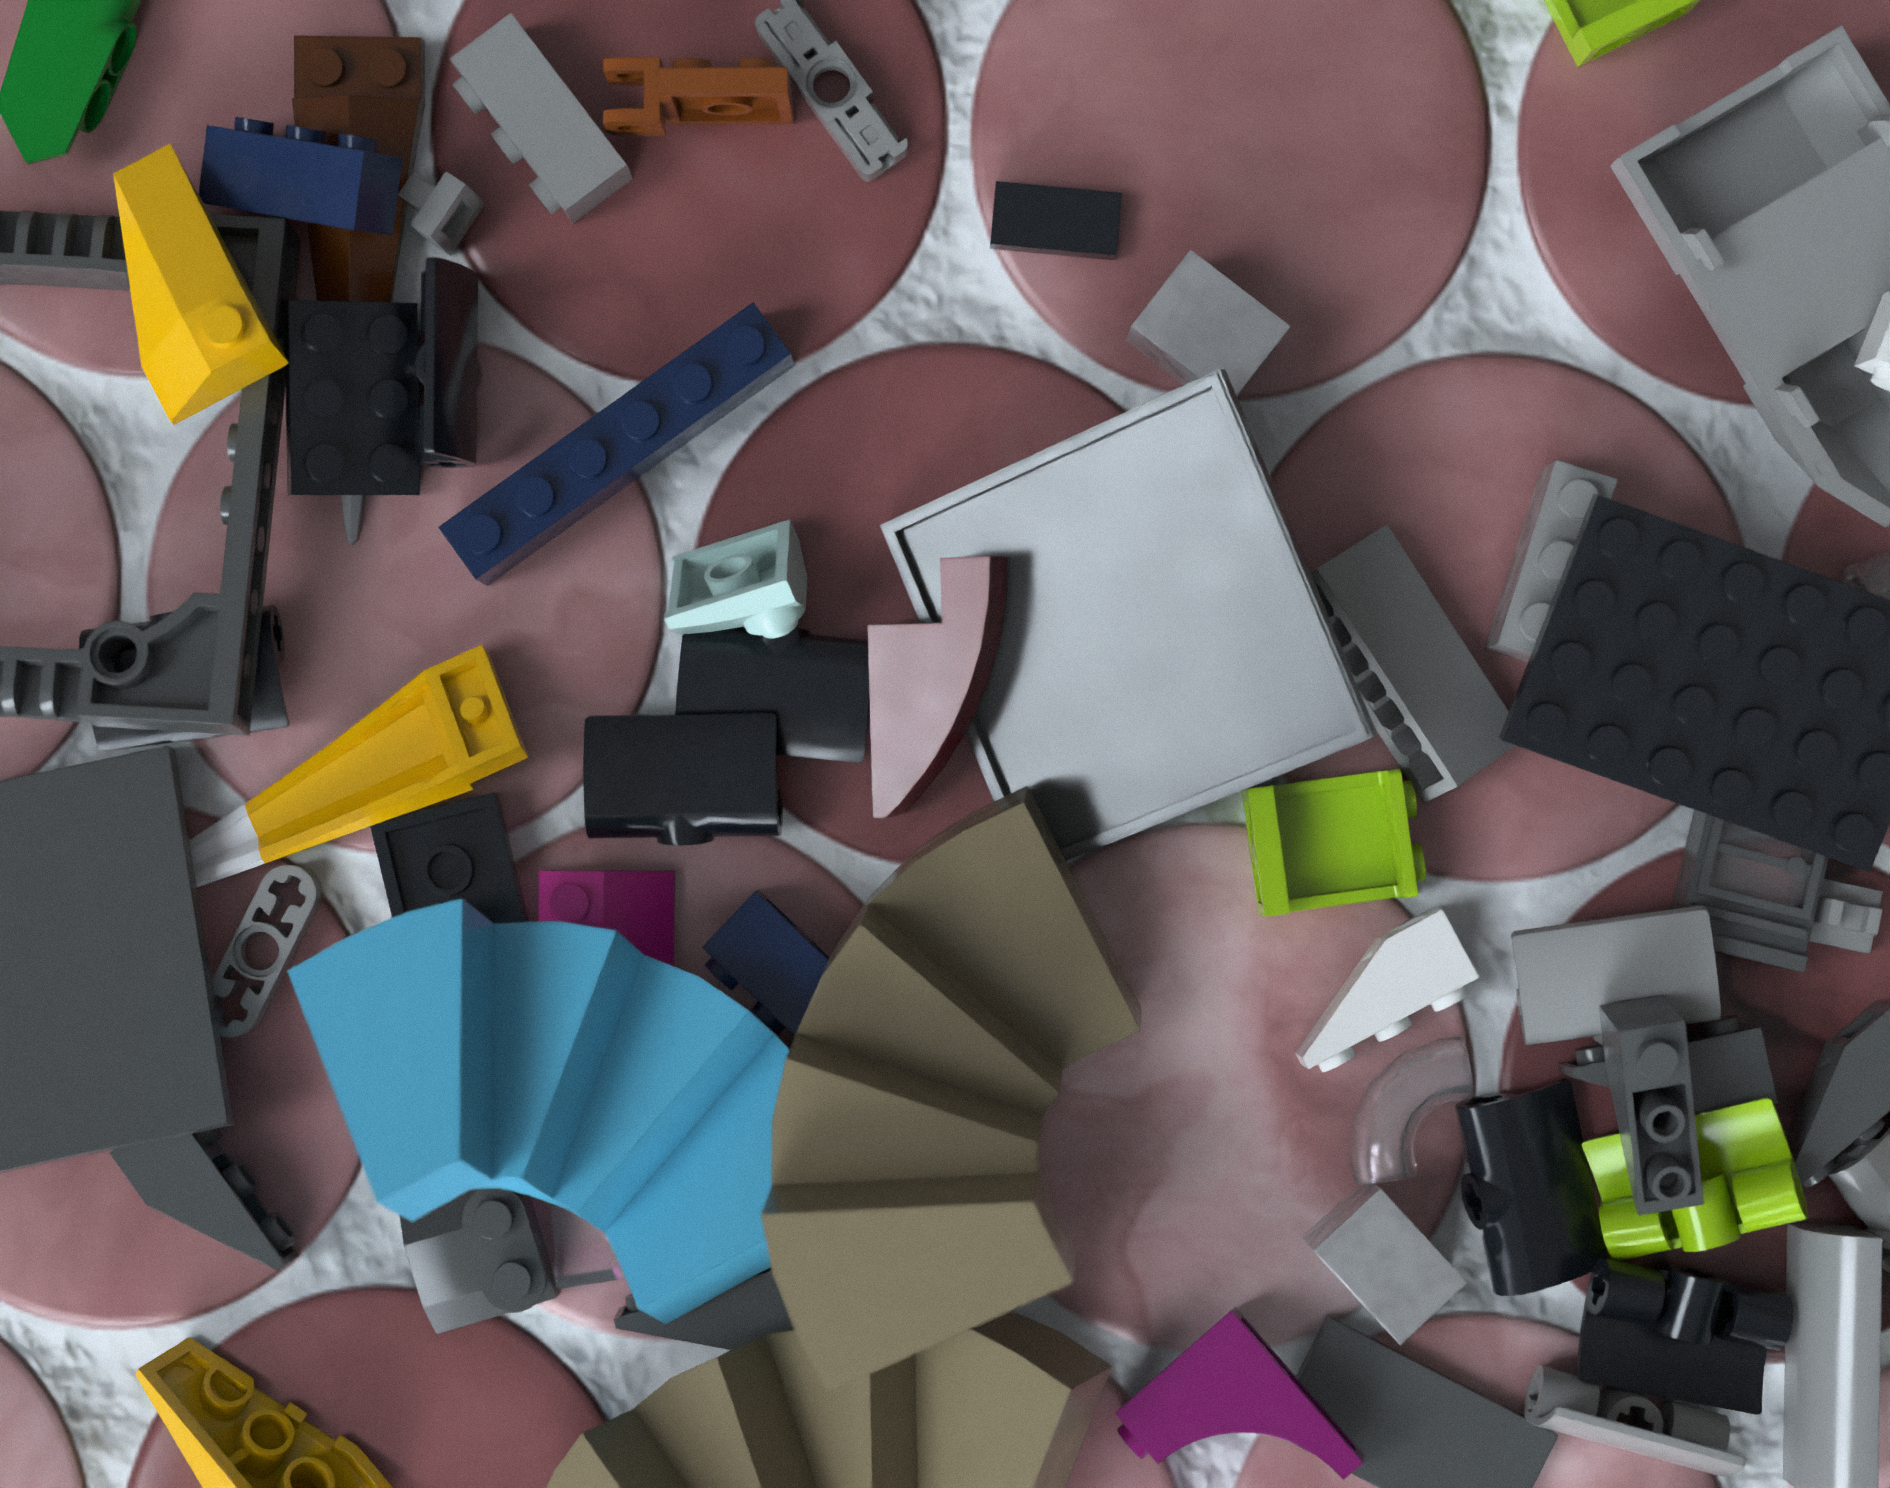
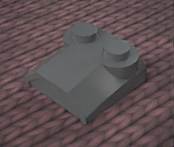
M502 1188L470 1189L414 1221H410L400 1215L406 1255L422 1307L436 1334L506 1313L522 1312L535 1304L557 1298L560 1295L530 1195Z

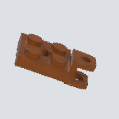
M613 57L603 59V74H605L608 84L644 86V108H619L603 111V125L606 132L610 135L666 136V119L669 125L794 124V96L788 67H776V61L772 59L745 58L738 61V67H712L711 61L706 59L681 58L674 60L673 67L670 68L663 67L660 57Z

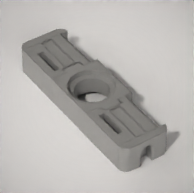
M780 0L781 5L772 12L770 8H767L756 17L755 27L759 38L780 67H788L790 81L858 175L867 182L875 180L907 156V138L898 143L900 138L874 103H869L874 100L873 91L837 41L832 44L829 42L805 7L800 8L804 4V0ZM826 71L841 72L850 82L849 92L843 100L836 103L822 101L814 92L816 79Z

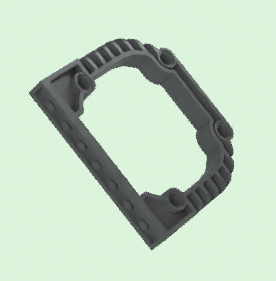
M0 210V285L19 284L130 291L120 217L112 215L89 216L74 213L52 214L39 213L37 211L15 212ZM210 214L285 354L284 301L295 300L301 238L286 218ZM285 366L242 389L238 423H232L228 431L227 451L229 460L234 462L232 486L224 487L220 505L222 522L227 525L220 594L194 592L174 612L144 631L131 623L120 620L106 622L94 629L87 638L85 647L82 649L0 646V717L89 722L97 727L250 736L286 389ZM135 645L137 648L135 663L130 669L116 673L114 667L116 655L126 646Z

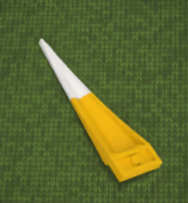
M483 644L425 669L379 707L300 766L235 811L190 839L197 888L474 790L473 782L529 758L491 656Z

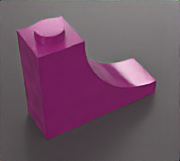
M1236 1307L1230 1310L1115 1413L1123 1423L1117 1428V1432L1127 1446L1141 1459L1149 1454L1157 1464L1188 1444L1200 1439L1229 1433H1255L1291 1442L1320 1458L1343 1480L1363 1464L1365 1457L1361 1450Z

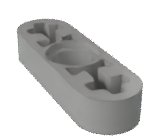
M282 865L269 871L262 879L211 980L220 1036L236 1037L247 1034L261 1023L322 901L323 891L321 882L310 869L301 865ZM297 877L301 880L298 891L305 895L306 898L303 905L291 904L281 919V922L293 923V928L289 934L282 926L273 922L260 921L259 918L262 911L269 916L277 914L283 902V896L276 892L277 884L279 882L291 883ZM257 932L270 934L276 940L279 947V955L276 962L267 969L254 967L246 958V943ZM235 968L244 977L262 980L265 983L262 990L255 985L247 987L240 1002V1005L248 1010L247 1017L233 1019L228 1024L223 1020L226 1010L218 1005L221 997L234 996L243 982V979L231 977V973Z

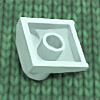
M791 519L672 556L671 561L674 567L668 613L664 614V620L668 628L678 634L714 632L745 626L746 631L750 634L763 635L765 638H777L791 632L797 626L798 619L805 612L807 572L800 541Z

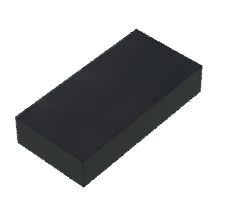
M996 181L990 249L1115 260L1122 193Z

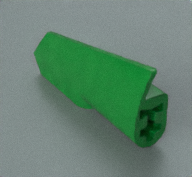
M142 0L27 1L0 90V114L28 165L68 155L79 130L91 133L100 124L135 48L137 27L133 23V19Z

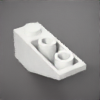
M1430 908L1376 937L1295 1052L1301 1065L1307 1069L1319 1065L1322 1072L1334 1069L1356 1055L1352 1046L1373 1034L1378 1042L1387 1040L1412 1026L1409 1015L1429 1004L1437 1012L1469 995L1465 985L1478 979L1479 976L1443 909Z

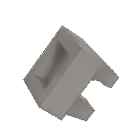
M446 171L435 187L412 173L398 194L402 199L412 204L411 207L418 212L410 225L431 244L450 256L486 205L467 184Z
M1824 879L1809 942L1870 954L1873 937L1878 935L1883 910L1879 908L1883 891Z

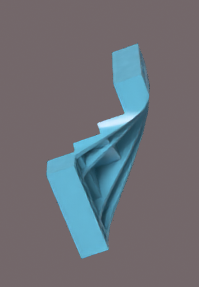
M464 899L400 914L344 938L287 970L377 1203L410 1221H414L470 1189L502 1188L527 1194L560 1206L578 1215L605 1233L615 1252L638 1309L665 1325L771 1267L761 1213L772 1186V1119L786 1056L790 1048L748 1009L701 977L644 955L616 930L560 921L494 924Z

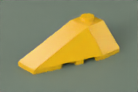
M171 143L113 173L141 367L170 422L176 425L288 365L289 362Z
M191 1337L186 1338L141 1366L135 1374L203 1488H393L359 1446L342 1435H339L336 1440L305 1420L308 1413L289 1402L287 1407H284L254 1387V1379Z

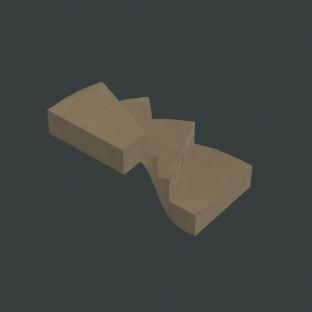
M1028 785L971 812L919 846L869 896L831 953L786 1056L772 1119V1186L761 1217L773 1276L795 1332L828 1393L1074 1283L1076 1250L1046 1194L1040 1168V1137L1043 1116L1049 1104L1060 1093L1063 1069L1085 1056L1140 1032L1141 1007Z
M1009 1311L828 1393L802 1346L793 1325L775 1329L718 1357L671 1377L635 1408L583 1432L554 1470L546 1488H1065L1112 1366L1060 1331Z

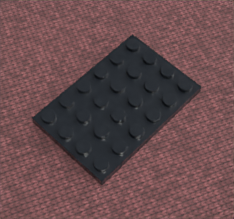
M1593 493L1499 738L1504 742L1870 872L1890 824V599Z

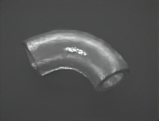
M1461 1036L1442 1038L1401 1053L1370 1082L1353 1120L1351 1164L1355 1183L1374 1184L1391 1182L1418 1174L1415 1158V1136L1422 1120L1437 1107L1450 1102L1468 1100L1473 1096L1471 1067L1466 1046Z

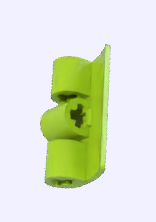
M1765 1097L1695 1114L1704 1205L1639 1215L1634 1205L1620 1133L1589 1139L1582 1143V1149L1603 1202L1599 1208V1219L1603 1238L1612 1260L1623 1261L1683 1247L1684 1252L1707 1250L1734 1242L1741 1238L1740 1234L1808 1219V1210L1801 1181L1772 1098Z

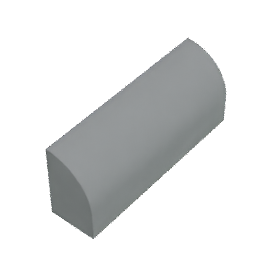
M1387 524L1311 572V576L1374 727L1408 780L1412 781L1414 789L1423 803L1458 787L1516 746L1499 738L1509 711Z
M1788 1223L1786 1294L1792 1300L1793 1325L1789 1340L1785 1345L1783 1479L1795 1488H1878L1882 1238L1847 1224Z

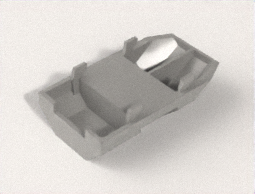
M1841 25L1790 55L1775 68L1677 126L1674 124L1619 156L1610 167L1675 275H1681L1746 383L1743 387L1775 441L1819 488L1881 526L1886 527L1890 525V392L1874 385L1870 381L1873 374L1854 367V364L1884 293L1890 291V104Z

